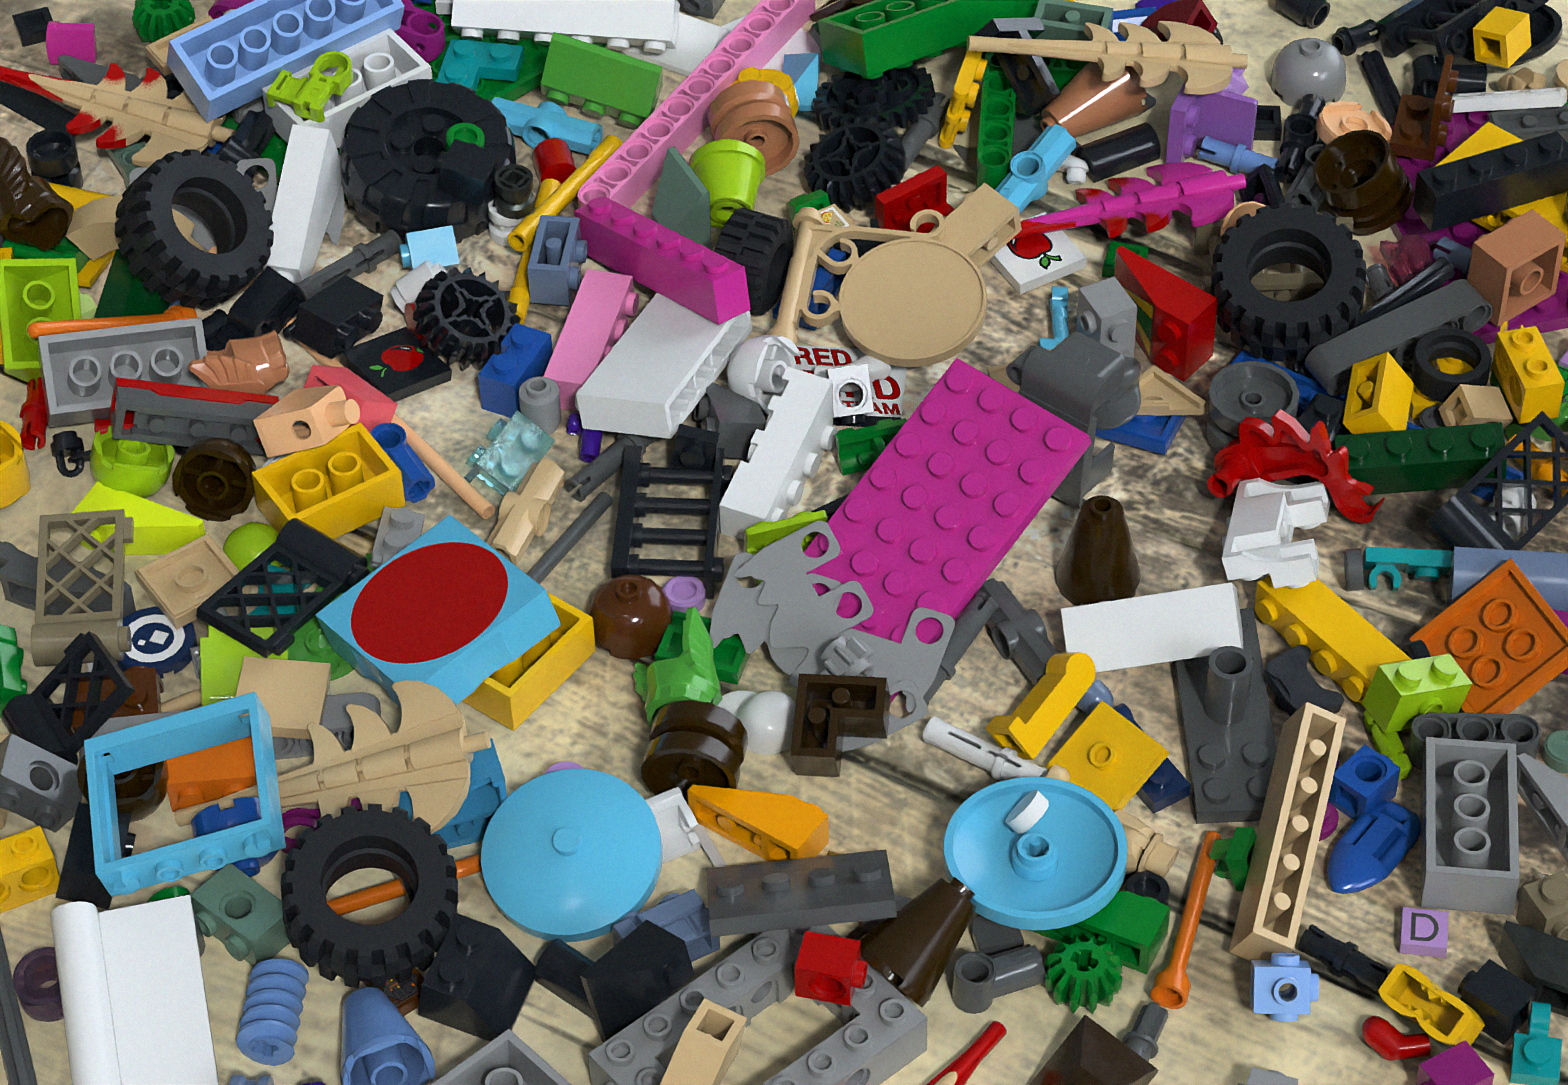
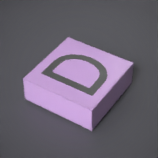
M1402 907L1399 953L1446 958L1449 912Z

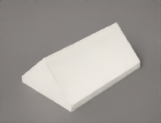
M679 12L676 48H666L664 53H652L644 51V46L629 45V50L614 51L662 66V68L688 77L731 31Z

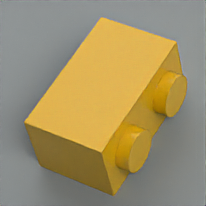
M1389 352L1357 362L1352 366L1343 417V424L1351 434L1406 430L1414 383Z

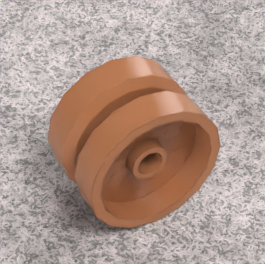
M758 80L735 83L721 91L711 103L707 116L713 140L734 139L758 149L765 159V176L773 175L785 168L796 156L800 144L798 131L792 117L788 98L778 86L767 81Z

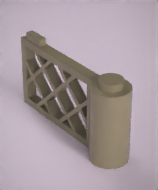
M124 509L40 515L35 624L31 628V652L36 667L58 665L66 656L64 650L80 633L86 634L88 631L100 638L115 661H122L125 652L131 651V630L129 626H123L125 543H133L134 520L133 517H126ZM115 524V532L102 544L90 535L99 525ZM70 528L75 533L60 547L50 540V529ZM82 540H85L95 550L79 563L68 553ZM105 556L114 566L100 580L89 569ZM62 559L73 570L57 583L48 576V571ZM83 576L94 586L80 599H77L66 589ZM102 592L112 599V611L93 612L87 607ZM60 595L72 604L62 615L46 616L47 606ZM91 651L83 659L82 663H93L94 652Z

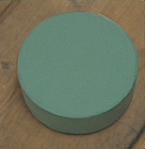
M1557 730L1546 737L1542 758L1548 767L1556 772L1568 774V730Z

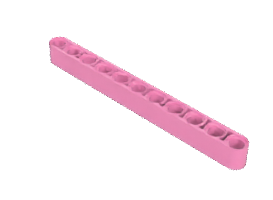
M761 0L580 187L577 195L578 209L588 205L590 200L598 197L610 198L630 209L661 176L667 149L675 146L679 153L682 154L709 126L707 115L713 100L721 91L730 87L738 79V75L743 69L748 67H755L758 70L762 69L810 19L809 15L816 11L815 0Z

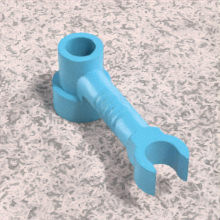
M1051 286L1052 299H1049V311L1052 316L1053 338H1039L1037 346L1053 349L1069 335L1067 315L1068 287Z

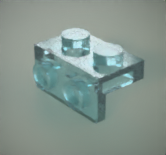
M517 410L507 422L500 418L485 436L491 443L487 448L480 444L465 462L471 469L464 478L471 483L478 476L503 497L509 491L516 492L532 463L539 462L554 444L555 440Z

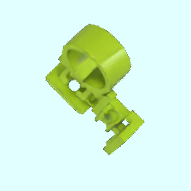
M338 51L321 54L315 60L314 66L309 72V82L307 77L303 76L302 79L292 77V72L282 70L266 92L268 106L274 107L275 101L278 100L293 105L294 114L319 123L325 121L323 107L332 94L342 96L346 88L352 84L354 77L351 59L348 55ZM330 67H338L334 76L322 74L324 70Z

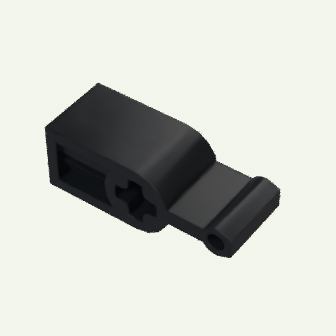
M267 266L232 305L227 315L228 323L216 337L211 338L207 342V351H221L225 349L229 339L257 337L276 330L277 334H279L297 314L298 305L305 302L306 299L293 282Z

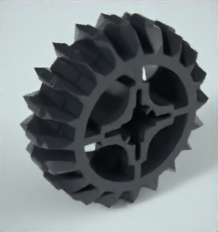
M859 117L855 123L851 124L845 119L843 126L839 128L831 126V132L827 135L819 134V143L811 144L810 154L804 157L806 162L803 168L804 176L811 193L821 189L828 193L830 205L836 204L839 209L844 207L849 212L857 205L865 209L868 202L875 201L876 195L891 188V185L900 184V175L906 172V152L899 135L886 122L879 123L875 118H871L866 122Z
M453 267L448 273L441 270L433 279L430 278L429 281L425 282L421 289L422 292H419L415 299L414 306L416 308L413 311L412 319L417 322L415 333L424 335L422 346H432L434 348L433 358L443 355L447 358V366L457 361L462 370H465L472 364L479 371L493 354H502L501 342L515 323L519 324L521 318L515 315L518 304L508 302L510 291H500L498 289L499 280L491 283L486 280L485 272L476 276L473 274L471 267L464 270L463 273L456 267Z

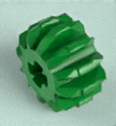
M136 0L132 16L133 26L136 28V32L142 42L151 43L195 23L194 19H196L194 8L189 0Z
M1075 934L1070 940V945L1058 941L1054 948V953L1048 954V958L1045 961V971L1047 973L1045 974V987L1047 992L1054 993L1053 998L1056 1005L1069 1002L1073 1014L1080 1006H1086L1092 1014L1097 1009V1003L1109 1007L1113 1001V995L1119 994V990H1121L1123 977L1121 976L1122 962L1120 956L1113 955L1111 943L1098 946L1094 934L1087 942L1080 941Z

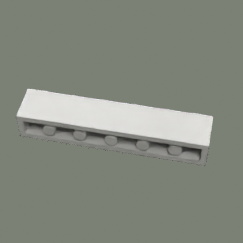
M453 0L451 27L461 34V38L467 40H483V35L497 36L498 41L507 43H518L519 38H533L536 44L550 45L553 32L590 44L606 43L607 48L613 50H629V45L644 46L643 50L647 52L664 53L666 48H676L680 4L677 0Z

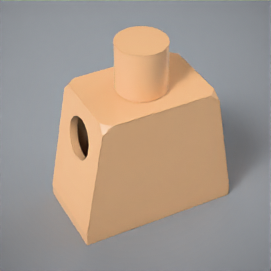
M339 385L294 389L255 418L253 422L267 458L327 444L350 425L358 422L360 409L355 400H346L343 389ZM295 421H303L299 425H294Z

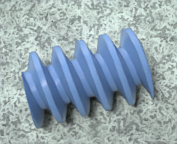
M268 959L259 962L252 968L249 975V985L246 989V1000L243 1004V1015L240 1019V1030L236 1038L239 1050L252 1061L263 1065L277 1066L285 1064L293 1058L295 1054L293 1046L298 1038L296 1031L301 1022L299 1016L303 1011L302 1000L306 996L305 985L309 980L308 970L303 965L287 959Z

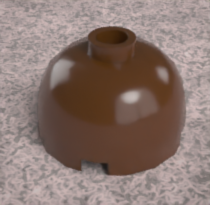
M626 574L608 580L601 585L590 602L589 615L593 617L595 646L599 648L600 644L603 648L610 650V656L618 659H639L657 652L658 645L662 641L668 624L670 625L673 620V611L666 592L652 579L641 575Z

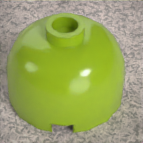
M110 425L108 426L107 433L100 435V430L95 433L90 454V469L95 481L100 482L103 486L146 498L153 496L167 483L171 473L175 450L172 445L113 439Z

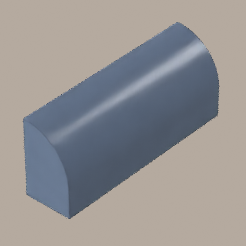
M1454 547L1447 587V608L1512 558L1552 609L1568 612V553Z

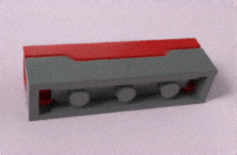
M116 377L109 410L112 438L191 447L197 441L210 437L228 438L241 444L250 454L267 456L253 420L276 404L279 398L272 395Z

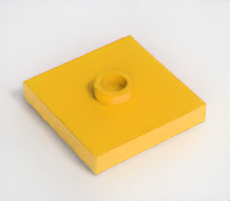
M1102 700L1045 767L1050 770L1053 765L1057 764L1066 768L1070 774V783L1092 792L1115 812L1118 809L1122 810L1166 759L1169 752Z

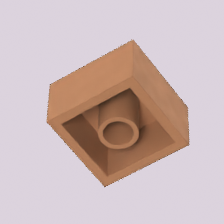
M1533 209L1517 218L1510 219L1505 225L1489 234L1480 236L1473 242L1467 281L1493 307V313L1489 321L1497 327L1556 293L1566 234Z

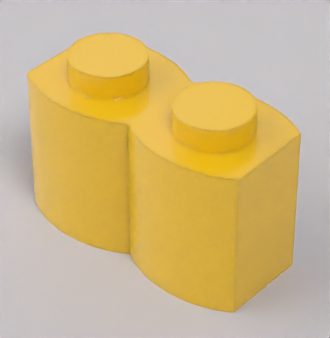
M1397 963L1378 989L1381 998L1390 1008L1406 1019L1419 1024L1427 1034L1448 1048L1465 1040L1471 1046L1485 1026L1482 1018L1474 1009L1456 996L1443 991L1433 980L1409 965Z

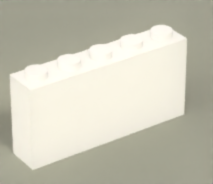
M657 292L651 301L646 304L635 321L630 324L627 331L612 347L599 366L595 368L583 386L578 389L575 397V406L580 413L582 427L584 429L671 439L678 430L679 424L685 421L704 396L706 388L716 380L731 360L735 350L753 331L750 311L718 325Z

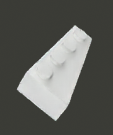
M787 366L782 376L785 390L781 397L773 395L767 407L769 415L765 424V431L756 429L750 441L751 445L748 451L747 462H740L719 504L720 530L722 534L744 540L747 528L761 521L775 522L786 519L792 505L796 506L800 502L806 481L809 477H815L825 450L830 451L836 441L835 434H837V428L833 427V380Z

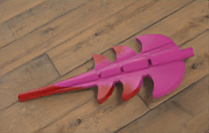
M1191 162L1150 166L1146 168L1147 176L1158 181L1160 185L1155 186L1149 181L1137 177L1108 179L1109 189L1119 194L1116 197L1101 189H1076V199L1084 205L1022 220V230L1012 239L1093 224L1102 225L1108 233V238H1115L1127 229V218L1132 217L1139 219L1146 225V233H1153L1163 229L1170 223L1172 211L1174 210L1187 214L1191 218L1192 227L1210 224L1226 217L1228 212L1234 208L1233 191L1246 188V180L1243 173L1227 176L1223 169L1213 172V169L1205 165Z

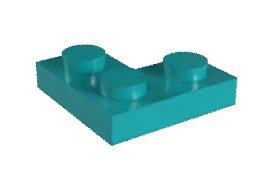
M451 39L436 82L446 84L453 82L476 91L480 78L517 81L524 60V46Z

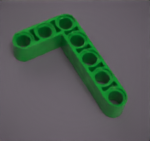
M987 52L985 59L988 62L983 75L977 146L976 186L978 189L983 183H986L995 190L1011 171L1010 162L1013 157L1017 96L994 52ZM1042 57L1059 91L1088 63L1087 61Z

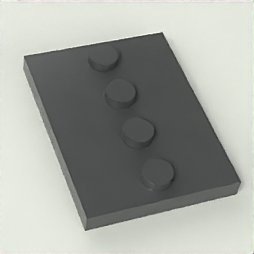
M886 849L706 869L711 937L897 917L895 895Z

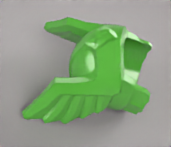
M696 607L686 610V620L683 621V652L679 657L654 661L649 666L640 662L634 664L633 680L636 684L635 691L642 696V700L646 703L645 710L647 711L650 729L659 710L673 702L694 700L709 702L717 706L723 699L714 664L713 640L706 630Z

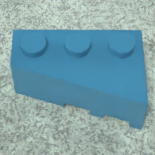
M492 738L490 739L491 747L489 749L473 753V761L470 763L471 782L469 791L460 810L444 827L431 834V836L440 834L447 843V849L483 841L491 818L507 798L505 777ZM408 791L400 792L398 808L408 811V819L412 821V799Z

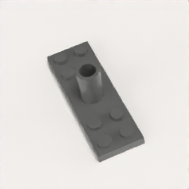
M1254 608L1240 609L1243 649L1235 646H1223L1214 650L1210 656L1173 661L1196 824L1260 821L1277 748L1266 681L1263 677L1264 669Z

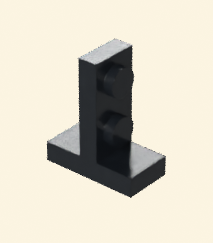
M1039 17L996 18L989 21L973 36L1035 39L1045 31V28ZM994 52L1027 115H1037L1050 102L1061 95L1042 57Z

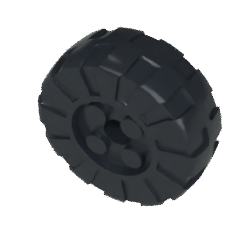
M433 79L408 80L406 84L395 87L389 85L372 94L370 100L361 108L358 106L350 116L341 143L340 174L349 206L353 205L359 219L371 230L384 234L389 229H393L399 235L403 244H405L406 233L450 225L453 226L456 244L461 243L463 239L470 236L480 235L489 228L491 220L489 219L488 204L495 199L497 193L495 185L492 186L483 206L439 191V174L435 173V167L441 152H447V131L458 123H471L483 131L485 136L484 149L498 153L497 170L506 165L517 164L513 132L507 127L506 118L490 100L476 95V91L453 82L448 84L434 82Z

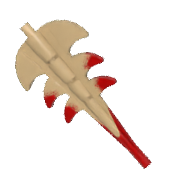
M116 63L109 65L106 76L98 85L24 72L0 65V81L79 109V113L66 124V131L72 135L91 132L100 127L106 120L113 122L110 128L96 139V147L99 149L127 147L140 140L145 134L151 136L148 143L132 156V164L137 166L150 167L157 159H161L166 154L174 151L182 153L185 149L199 150L201 155V152L207 146L214 147L217 141L224 143L235 132L233 129L221 126L226 114L206 123L185 90L174 99H168L166 80L153 68H146L144 80L137 88L130 92L126 91L125 74Z

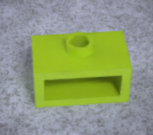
M1450 653L1379 665L1362 704L1383 733L1407 730L1412 728L1413 720L1421 714L1459 713L1473 683Z

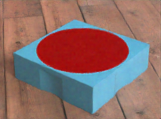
M448 515L315 614L332 649L364 677L380 684L387 691L391 700L400 708L401 704L398 695L392 688L395 682L405 680L422 681L438 687L458 704L473 693L491 674L515 661L561 625L546 589L451 515Z

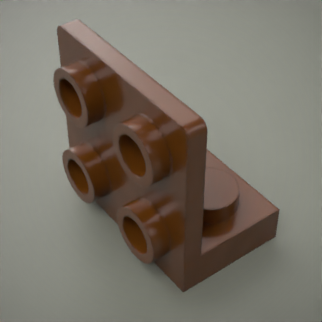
M1446 55L1435 99L1420 95L1402 94L1390 139V146L1395 155L1434 162L1437 147H1445L1449 125L1443 124V122L1451 123L1455 103L1453 95L1448 94H1455L1459 71L1452 70L1453 55Z

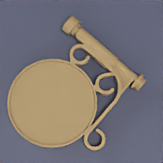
M803 207L794 215L792 225L798 231L793 257L790 258L776 324L768 331L767 335L783 336L792 340L797 347L799 338L796 330H798L801 317H803L807 324L814 327H824L831 324L834 320L841 318L843 328L849 339L866 355L894 366L921 367L936 364L955 356L965 349L981 330L987 313V291L984 278L970 257L958 248L942 242L946 234L945 219L938 211L925 209L917 212L910 221L911 232L861 226L823 225L824 221L820 211L812 207ZM925 222H932L938 225L934 232H917L918 227ZM849 239L886 243L871 249L859 258L855 243ZM840 242L841 250L850 253L851 256L843 262H837L829 258L824 252L832 245ZM818 263L833 274H846L841 284L839 302L827 291H813L814 303H824L830 307L823 314H813L808 310Z

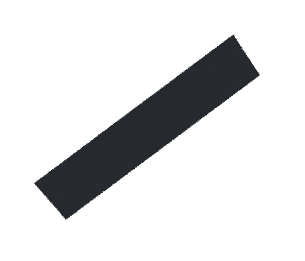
M0 81V104L44 129L55 128L66 131V124L76 116V114L42 95Z

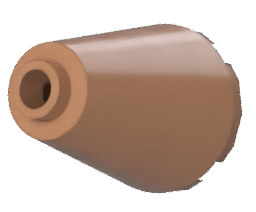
M1088 62L1060 91L1061 95L1042 110V120L1040 121L1042 130L1044 131L1048 126L1057 124L1066 128L1068 133L1076 138L1140 115L1147 109L1148 105H1142L1141 100L1146 98L1147 94L1145 88L1139 86V75L1133 67L1125 66V71L1120 78L1105 82L1101 80L1102 71L1098 63Z

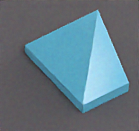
M819 53L784 54L783 73L789 75L795 85L799 99L798 111H815L813 99L817 98L815 91L819 90L821 55Z

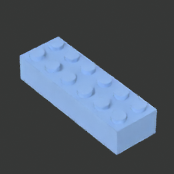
M254 0L169 41L167 65L201 116L208 123L263 96L262 88L273 84L282 70L294 74L313 65L321 54L330 51L340 52L389 28L393 31L400 29L405 6L401 0Z

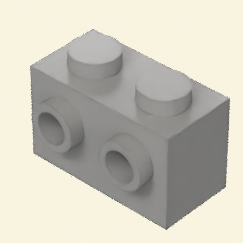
M1115 276L1079 288L1076 332L1092 338L1125 357L1134 358L1137 305Z

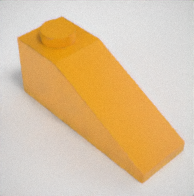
M692 785L687 790L688 806L693 812L697 823L769 862L817 857L829 843L828 814L824 813L817 805L806 803L793 795Z

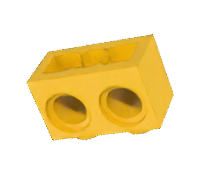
M1537 326L1497 332L1491 368L1518 423L1531 422L1541 411L1550 419L1559 417L1565 381Z
M40 825L0 840V914L57 892L60 880L54 855Z

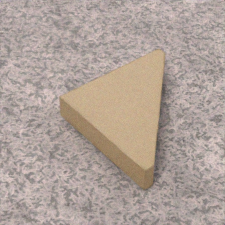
M1153 365L1140 375L1141 405L1136 415H1203L1207 412V402L1157 366Z

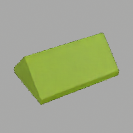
M76 258L0 259V331L4 372L26 382L34 378L36 381L35 386H37V379L41 377L37 353L38 338L30 337L27 328L33 322L82 319Z

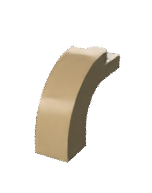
M122 196L99 198L77 208L74 212L66 237L92 261L108 252L119 249L118 244L122 241L121 238H117L115 235V222L119 219L116 218L115 212L118 203L123 199ZM172 209L174 221L181 234L192 245L207 252L201 244L191 237L195 224L180 212Z

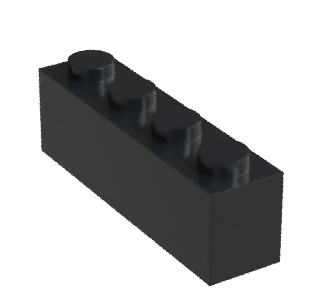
M1558 131L1418 171L1413 208L1432 232L1567 192L1568 143Z

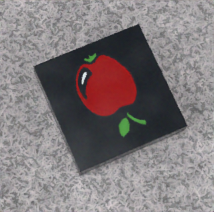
M407 327L340 351L339 362L345 368L351 370L394 402L451 381L452 369L438 356L433 358L434 352L427 346H422L423 342Z

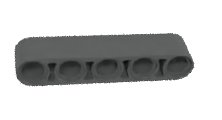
M1460 279L1347 331L1326 343L1318 345L1306 357L1305 368L1329 395L1338 396L1348 392L1353 364L1389 352L1399 366L1405 365L1413 360L1416 344L1425 334L1438 329L1448 328L1472 333L1489 321L1493 313V307L1469 281Z

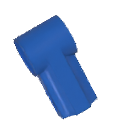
M383 423L374 427L370 434L401 471L405 501L409 500L416 503L425 499L430 490L435 487V480L407 443L405 430L395 423Z

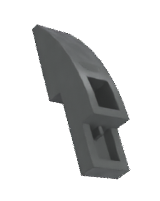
M0 541V582L5 600L35 611L38 557H33L18 550L9 542ZM61 559L48 571V576L58 583L73 568ZM93 567L89 569L100 580L106 575ZM81 576L66 590L77 599H80L94 585ZM124 581L123 618L136 611L132 589L126 581ZM102 592L87 607L93 612L112 611V599ZM60 595L47 606V614L62 615L72 604Z

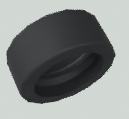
M1448 328L1429 332L1417 342L1411 367L1413 383L1423 395L1443 403L1460 384L1486 386L1492 361L1489 347L1481 338L1468 331ZM1450 357L1466 362L1474 370L1464 374H1448L1433 368L1429 362L1438 358Z

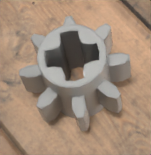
M841 636L830 643L823 651L821 660L826 668L820 674L870 677L874 671V666L869 658L875 652L862 638L856 640L852 637L848 640L845 636Z

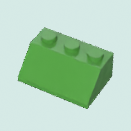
M553 32L541 80V92L547 95L546 99L561 106H567L568 102L582 106L583 112L595 117H603L604 114L618 118L620 124L633 129H637L654 112L663 86L662 66Z

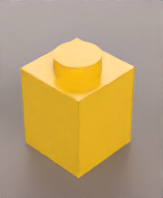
M1497 6L1473 28L1475 61L1509 68L1531 47L1529 13Z

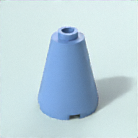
M365 987L351 993L343 1004L341 1085H426L429 1079L433 1082L435 1077V1061L430 1049L382 990L375 987Z

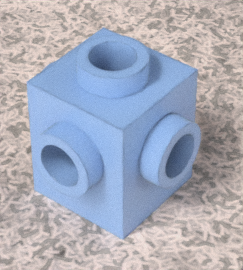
M1288 952L1272 953L1271 960H1251L1250 1007L1253 1013L1270 1014L1271 1020L1280 1022L1298 1021L1299 1014L1310 1015V1002H1318L1319 975L1318 973H1311V967L1307 961H1301L1299 954ZM1291 983L1287 990L1279 991L1281 985Z

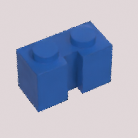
M515 323L501 342L502 354H493L478 374L482 409L518 420L521 416L519 388L523 382L530 378L544 376L553 350L550 333Z

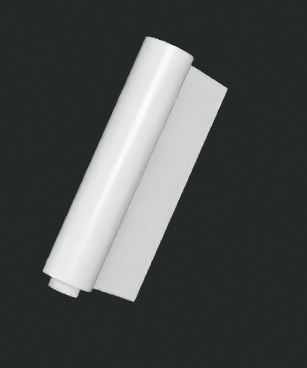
M185 895L98 912L97 907L89 902H70L54 908L50 912L72 1085H219L191 896Z

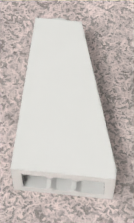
M293 124L273 209V224L269 229L274 232V241L270 247L271 255L263 268L271 267L294 284L299 283L312 274L342 182L340 155L331 131L328 129Z

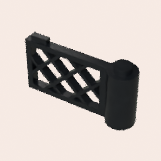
M1541 411L1453 495L1425 525L1452 552L1454 547L1521 550L1568 504V492L1561 498V489H1568V481H1561L1560 460H1568V436ZM1538 426L1552 438V452L1531 451L1530 434ZM1523 442V451H1515L1514 449ZM1560 447H1561L1566 453L1560 452ZM1505 458H1522L1524 480L1502 479V461ZM1531 459L1552 460L1553 481L1531 480ZM1494 469V478H1485ZM1477 485L1494 486L1495 507H1480L1468 493ZM1502 486L1524 487V508H1503ZM1532 488H1553V507L1550 510L1532 509ZM1489 515H1495V521ZM1503 515L1524 516L1525 534L1518 541L1515 542L1503 530ZM1532 516H1534V517H1541V518L1532 526Z
M293 518L284 525L276 542L197 607L196 617L265 658L272 653L280 656L294 643L295 636L293 634L340 593H345L370 574V570L367 568L368 560L366 557L302 520ZM274 560H277L289 567L290 572H269L267 566ZM316 583L325 589L322 592H303L302 584ZM271 584H293L295 593H273ZM245 585H264L265 593L243 594L242 587ZM276 605H298L299 612L297 614H278ZM246 606H268L270 615H247ZM219 607H238L239 616H224L215 610ZM273 627L274 634L265 640L251 632L250 628Z

